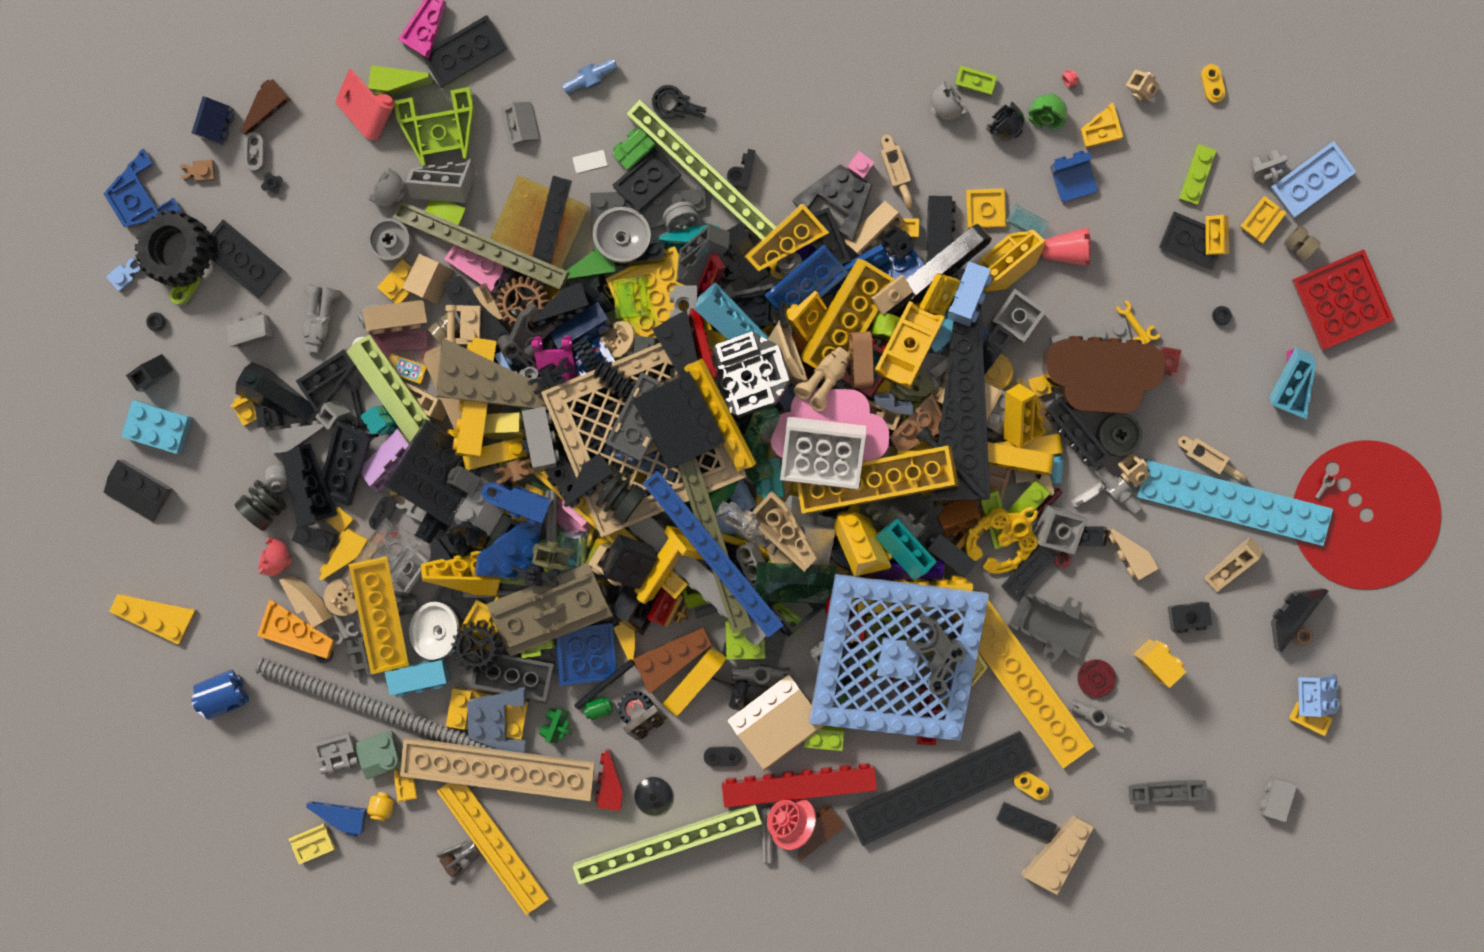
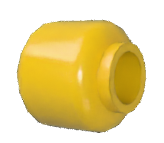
M378 792L377 796L370 797L367 813L371 816L370 819L385 822L392 815L394 801L389 798V794Z

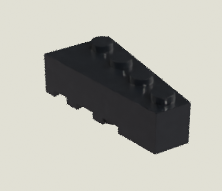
M457 276L443 283L453 305L481 306V339L498 342L499 334L502 330L505 331L506 335L510 334L499 319L493 316L480 303L472 287L462 276ZM456 311L459 318H461V312Z
M311 444L298 446L283 453L282 458L298 529L319 524L337 516V511Z

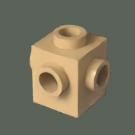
M1136 69L1125 85L1133 93V98L1139 101L1144 99L1149 102L1160 87L1155 81L1156 77L1154 75Z
M1133 452L1117 464L1122 471L1120 475L1127 484L1130 482L1135 488L1150 477L1147 463L1142 458L1139 459Z

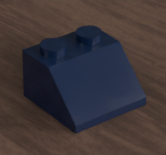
M203 96L192 134L201 139L223 145L229 136V123H232L234 120V109L229 105Z

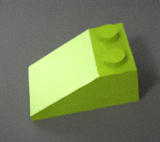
M371 65L368 88L374 95L387 94L390 97H395L434 84V79L429 73Z

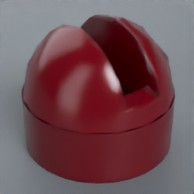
M1062 552L1055 557L1054 562L1058 568L1064 569L1069 566L1071 559L1067 553ZM1061 557H1064L1065 559L1062 565H1060L1059 562L1061 560Z

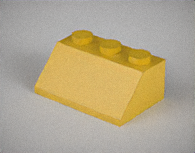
M857 512L837 516L834 529L854 577L891 568L883 546L875 538L877 533L870 518Z

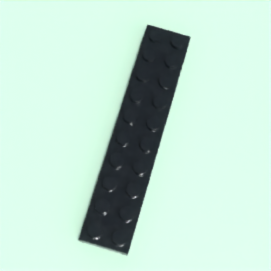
M1019 730L846 810L861 845L864 846L1036 767V764Z

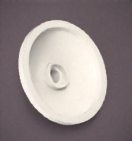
M429 602L422 605L414 613L409 627L410 641L414 650L423 658L438 660L450 654L454 649L451 643H457V640L453 639V635L459 636L456 631L459 629L457 616L444 603Z

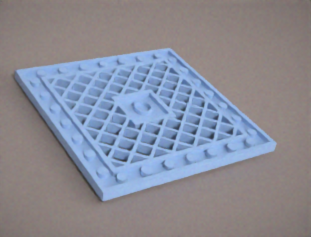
M835 574L809 718L810 724L961 741L989 598L988 593ZM865 599L875 601H873L871 604H868ZM862 601L866 607L857 613L853 606ZM884 601H885V602H894V603L891 604L889 607H887V605L884 603ZM881 603L885 609L876 615L872 609ZM903 604H910L912 606L906 609ZM900 605L904 612L895 617L891 611ZM922 606L932 607V608H930L929 610L925 611ZM917 608L928 617L938 610L942 615L937 619L938 623L941 624L946 620L949 627L944 630L945 633L948 635L954 631L957 637L953 640L961 641L966 651L965 658L960 662L954 663L953 671L950 667L948 668L950 674L944 678L946 683L951 680L950 689L947 687L946 692L939 697L930 691L927 683L932 669L925 676H922L919 672L928 664L931 656L926 659L923 653L908 647L906 639H899L903 634L907 638H911L907 632L916 626L919 633L911 639L921 643L917 640L924 637L927 642L929 641L926 634L933 628L929 625L922 630L918 625L921 622L920 618L918 617L914 620L910 614ZM941 608L951 610L944 614ZM851 609L855 615L848 619L849 612ZM870 611L874 617L865 623L861 617ZM957 612L961 618L952 624L948 618ZM889 613L893 620L884 625L880 619ZM908 616L912 622L903 628L899 621ZM858 619L862 626L854 631L850 625ZM878 622L882 628L872 633L869 627ZM897 624L901 630L892 636L888 629ZM962 624L961 632L959 634L956 628ZM848 628L851 634L845 638L846 629ZM867 630L871 636L861 641L858 635ZM886 632L889 637H882L880 643L877 637ZM855 638L859 644L850 649L846 643ZM874 640L878 646L869 651L866 645ZM844 646L848 652L842 656ZM863 648L867 654L858 660L855 653ZM879 652V657H878V662H877L876 659H875L873 656L876 655V654ZM919 655L924 660L920 664H918ZM852 656L856 662L847 668L843 662ZM871 658L874 665L866 670L862 664ZM841 664V666L844 668V671L839 674V668ZM860 667L863 673L855 678L851 672ZM875 670L876 675L880 676L876 680H874L870 675ZM917 673L920 679L914 684H911L909 680H915V676ZM849 675L852 681L844 686L840 680ZM868 677L871 683L862 688L859 682ZM889 677L899 679H897L895 682H892V680ZM887 679L890 685L881 690L878 684ZM905 681L909 687L900 692L897 686ZM940 681L934 684L935 687L941 685ZM838 683L841 689L835 692ZM924 683L928 689L919 695L915 689ZM857 685L860 691L851 696L848 690ZM875 687L879 693L870 698L867 692ZM894 689L898 695L889 700L886 694ZM913 691L917 697L908 703L904 697ZM846 693L849 699L840 704L836 698ZM932 693L935 700L927 705L923 699ZM864 695L868 701L859 706L856 700ZM883 697L887 703L878 708L875 702ZM948 697L947 704L945 707L942 701ZM902 699L906 705L897 711L893 705ZM921 701L924 708L916 713L912 707ZM853 703L856 706V708L847 706ZM940 704L943 710L934 715L931 709ZM872 705L875 710H870L866 708ZM891 707L894 712H887L886 710ZM910 710L912 714H905V712ZM926 712H929L931 716L922 715H924Z

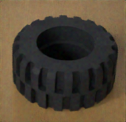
M167 210L166 213H157V217H150L147 220L148 223L143 224L140 228L142 229L141 234H137L136 237L138 244H135V251H138V254L135 257L140 262V269L149 278L171 287H184L188 283H195L197 281L196 278H201L205 274L203 271L209 269L211 265L209 260L213 259L214 253L211 252V249L214 248V244L209 240L212 236L207 231V227L199 222V220L180 211ZM183 233L186 240L183 256L176 263L166 265L163 258V249L166 242L171 236Z

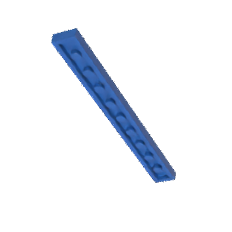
M657 471L642 484L765 635L769 638L783 626L781 621L662 475Z

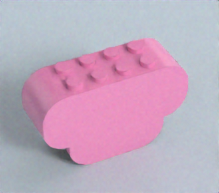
M815 389L807 400H802L795 396L790 406V412L779 415L771 426L770 442L772 449L782 458L788 417L866 426L862 462L880 458L886 452L889 444V429L886 422L880 416L870 414L868 400L862 393L856 390L831 389L827 395V407L823 412L814 410L809 404L810 399L819 389Z

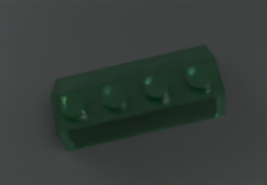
M757 562L755 591L764 601L826 604L832 594L837 566L810 565L803 571L797 564Z

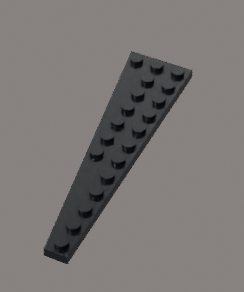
M960 269L959 281H961L965 269ZM979 304L976 310L979 312L976 323H971L970 327L953 321L938 444L941 447H952L954 460L988 494L987 500H990L981 305ZM957 475L959 486L932 491L931 502L982 499Z

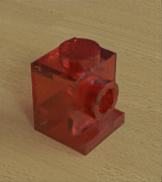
M1159 347L1165 360L1164 375L1172 376V373H1177L1181 350ZM1167 358L1172 360L1171 365L1166 364Z

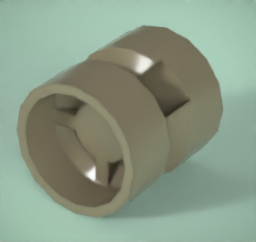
M1299 225L1283 244L1290 250H1296V255L1302 261H1305L1317 250L1321 242L1314 236H1309V231L1302 225Z
M447 313L440 318L441 322H435L428 328L440 344L442 338H447ZM455 318V337L460 335V323Z

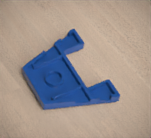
M145 149L139 151L137 157L127 165L126 170L116 178L104 193L123 227L147 223L150 217H157L156 214L159 212L166 213L167 210L183 212L175 198L168 200L158 207L154 204L137 175L154 165Z

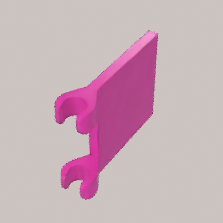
M535 336L531 346L535 354L537 370L550 363H554L557 366L562 358L568 357L569 361L565 362V368L573 366L575 370L564 373L561 376L565 377L566 381L564 382L576 378L577 372L572 349V337L564 336V339L561 341L563 349L543 350L542 337Z

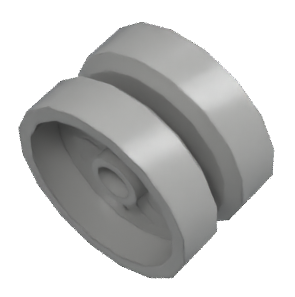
M383 218L376 221L370 227L367 235V244L370 251L376 257L387 262H399L410 254L413 247V236L410 229L402 222L393 218ZM389 238H394V240H391V244H389Z

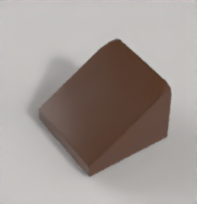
M452 853L439 860L449 876L458 873L461 869L458 863L447 869V865L455 860Z

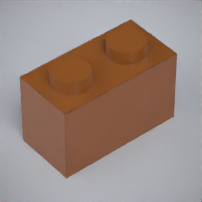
M973 500L944 504V509L937 517L945 537L978 524V520L981 519Z

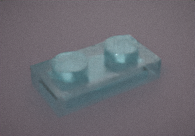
M1017 204L1013 206L1005 221L1023 232L1034 229L1040 236H1042L1049 223Z

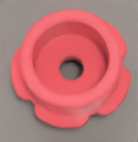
M1067 69L1062 74V80L1068 88L1077 86L1079 78L1074 70L1070 71Z

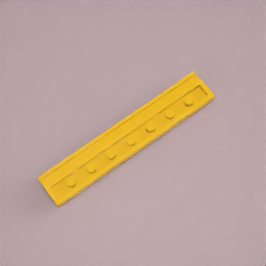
M446 783L437 790L440 797L526 915L549 899L546 892L468 785Z

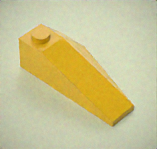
M481 551L471 552L470 555L464 557L457 555L451 560L440 559L421 564L422 581L474 595L496 596L500 577L475 574L477 557Z

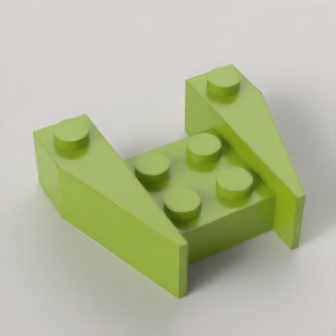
M470 87L450 90L454 110L418 116L416 101L413 97L394 100L397 121L422 166H428L427 155L462 150L463 159H469L475 114L474 98Z

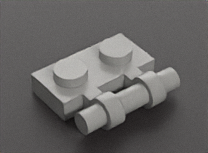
M350 733L312 744L317 762L325 761L326 766L320 767L321 774H332L336 770L349 769L353 765L359 764L357 756L350 758L348 753L355 751ZM338 756L342 757V761L336 763L332 762V758Z

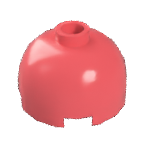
M268 537L265 541L268 547L261 552L258 566L261 570H259L258 574L276 576L281 574L285 567L289 568L292 556H289V549L284 542Z

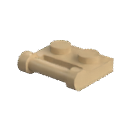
M446 305L447 338L445 339L455 344L468 345V342L471 343L473 337L481 339V306ZM455 311L461 312L460 338H455Z

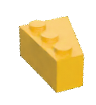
M1021 384L1007 390L1005 394L1003 438L1018 448L1024 447L1047 433L1042 424L1044 419L1039 413L1041 409L1037 394Z

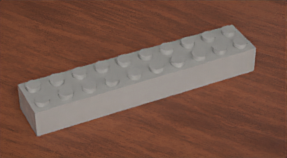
M665 511L628 526L636 537L641 538L646 542L645 544L651 545L657 554H659L669 539L664 533L666 527L678 528ZM682 555L674 567V572L686 579L692 589L699 591L706 602L712 603L721 616L727 617L712 568L705 560ZM748 614L752 627L741 631L746 635L749 642L758 645L767 636Z

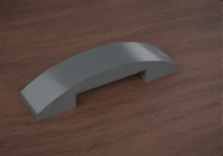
M1174 780L1128 785L1130 805L1163 801L1208 800L1206 780Z

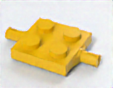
M477 599L463 624L466 623L469 626V622L474 621L476 625L477 621L481 620L482 627L485 622L489 623L488 629L495 626L487 604ZM496 626L495 630L493 631L494 634L498 632ZM472 631L479 639L488 637L481 631ZM474 642V648L470 651L475 650L476 647H481L484 642L477 644ZM491 642L488 643L485 648L490 652L492 650Z

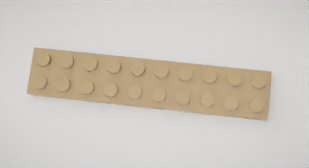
M405 737L403 740L400 776L591 801L595 762Z

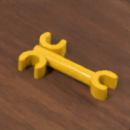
M1124 301L1126 305L1125 311L1121 310L1119 306L1116 307L1117 313L1124 314L1139 335V337H1134L1133 339L1141 340V344H1147L1151 340H1156L1160 337V334L1155 336L1150 334V331L1155 328L1154 325L1149 326L1145 332L1130 311L1131 304L1129 301Z

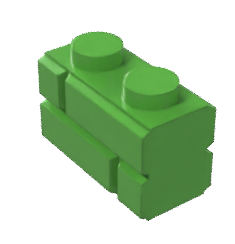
M634 128L627 135L628 139L624 143L619 142L613 148V157L627 172L656 147V144L641 128L638 130Z

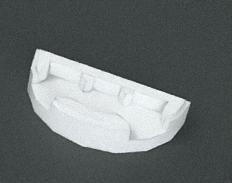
M1102 481L1070 501L1071 505L1078 507L1083 502L1089 501L1098 495L1101 490H1104L1105 485Z

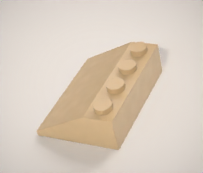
M787 675L727 720L764 771L825 726L810 724L809 718L812 704L790 675Z

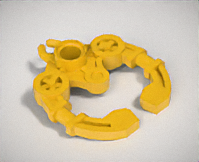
M1033 507L1025 508L1020 513H1007L1002 508L994 509L989 515L979 519L978 524L973 529L970 528L968 530L969 534L966 540L968 556L974 561L983 556L981 547L976 542L980 538L979 533L983 529L988 530L989 527L993 526L995 529H1002L997 537L1001 546L1006 547L1017 541L1020 549L1016 551L1018 555L1013 560L1009 558L1007 561L1000 563L995 558H987L983 563V568L989 573L994 574L1018 569V565L1023 560L1026 561L1032 550L1038 545V540L1034 532H1032L1031 524L1037 518L1038 511L1034 510ZM1033 511L1032 517L1026 516L1027 512Z

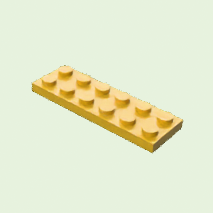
M387 556L348 564L371 675L409 666Z

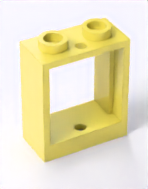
M522 413L486 414L483 437L490 440L526 438Z

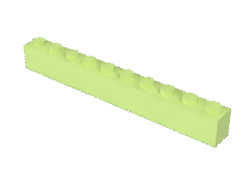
M641 100L627 113V117L635 125L641 128L664 152L760 241L776 227Z
M756 804L746 805L574 862L573 869L580 885L760 825L762 820Z

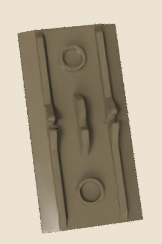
M585 563L551 577L552 581H558L557 585H550L543 581L542 586H529L487 604L490 615L498 632H500V637L503 639V644L510 657L614 615L606 602L592 566Z

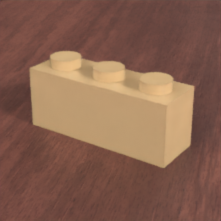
M884 201L858 226L855 240L851 241L846 238L844 242L858 257L880 244L883 245L884 243L880 237L893 226L901 228L906 222L898 211Z
M423 300L369 306L363 309L366 332L373 331V335L385 333L384 330L391 329L392 332L403 331V327H410V330L420 329L421 325L427 323Z

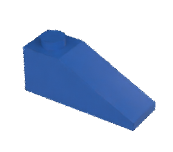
M309 801L306 804V808L341 832H347L348 836L356 837L364 832L366 808Z

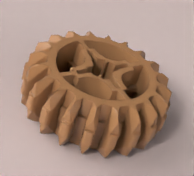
M519 277V283L513 278V285L509 282L505 283L508 290L505 288L500 289L505 295H498L497 297L503 300V302L497 303L498 307L503 306V310H500L499 314L506 313L503 320L505 321L510 318L509 325L512 326L518 318L512 311L515 309L521 311L526 309L524 305L515 307L521 301L520 299H532L527 302V307L530 303L538 300V312L528 320L529 325L533 328L535 325L533 326L532 319L545 307L544 303L550 302L549 299L544 300L543 296L548 295V292L541 293L544 286L541 285L537 288L538 281L535 280L531 284L530 277H527L526 282H524L523 277ZM520 287L529 288L536 295L526 296ZM515 290L516 301L509 305L510 294Z

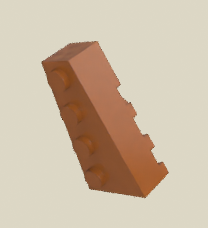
M702 626L634 657L633 660L648 693L653 692L712 645V642L705 627Z

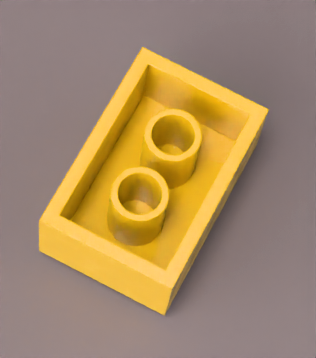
M1149 639L1133 654L1159 683L1168 688L1186 673L1183 669L1185 666L1183 662L1169 654L1171 650L1160 641Z

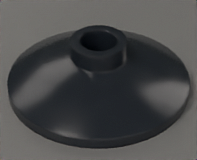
M648 777L642 780L637 785L634 794L637 807L649 815H658L665 812L671 805L673 797L670 785L659 777ZM655 794L657 799L651 800L649 796Z

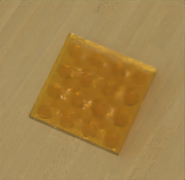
M518 175L490 239L533 256L549 188ZM569 197L551 265L561 269L589 209V206Z

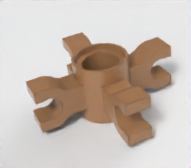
M519 459L506 463L505 467L494 469V473L500 472L502 478L497 480V484L509 480L510 482L527 478L526 475L534 473L530 467L531 459L524 461Z

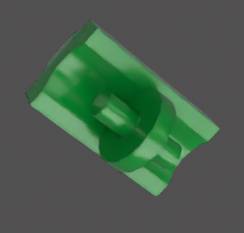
M548 709L546 718L552 720L551 726L542 725L539 734L546 738L545 742L557 743L559 738L564 740L566 734H572L573 730L568 728L570 721L566 720L569 711L565 709Z

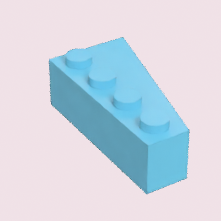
M716 282L698 297L694 310L728 340L749 332H754L768 339L767 335Z

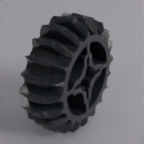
M478 620L476 625L474 621H470L469 626L466 623L462 625L464 631L460 628L456 630L460 636L453 635V639L457 640V643H451V646L456 647L451 652L452 654H458L454 658L455 661L462 660L459 664L460 667L467 664L466 671H469L473 666V673L478 671V667L481 672H484L485 666L487 669H491V663L495 665L498 663L494 657H502L497 650L501 651L504 649V647L498 646V643H502L503 639L497 640L496 637L500 635V632L494 634L495 626L488 629V622H485L482 627L481 620ZM472 631H481L488 637L479 639ZM467 635L469 646L466 650H463V641ZM474 642L476 644L484 642L480 647L481 650L477 649L470 651L474 648ZM491 642L492 650L490 656L487 658L485 648L486 645ZM476 654L483 662L472 661L467 656Z

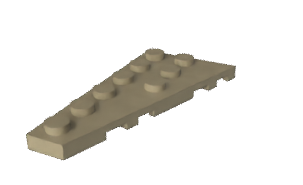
M442 338L436 397L528 409L545 407V410L549 411L542 393L535 395L533 392L538 388L537 383L529 385L528 381L531 379Z

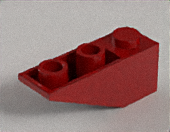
M607 748L605 753H601L600 764L603 765V771L598 773L597 783H600V791H596L594 802H598L597 808L620 811L624 788L610 749Z

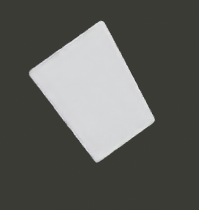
M604 150L572 158L576 173L607 166Z

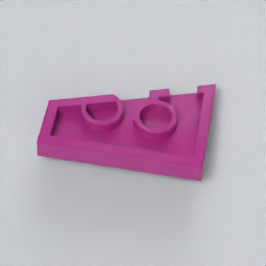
M423 0L398 40L429 59L447 2L444 0Z

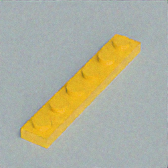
M700 359L686 365L684 369L685 371H690L725 439L723 445L737 472L753 467L756 461L704 360Z

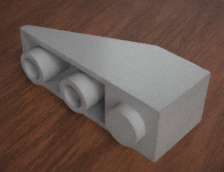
M311 421L308 426H302V423L291 424V428L285 429L283 425L273 426L272 430L266 431L269 454L285 453L301 446L326 427L320 421Z

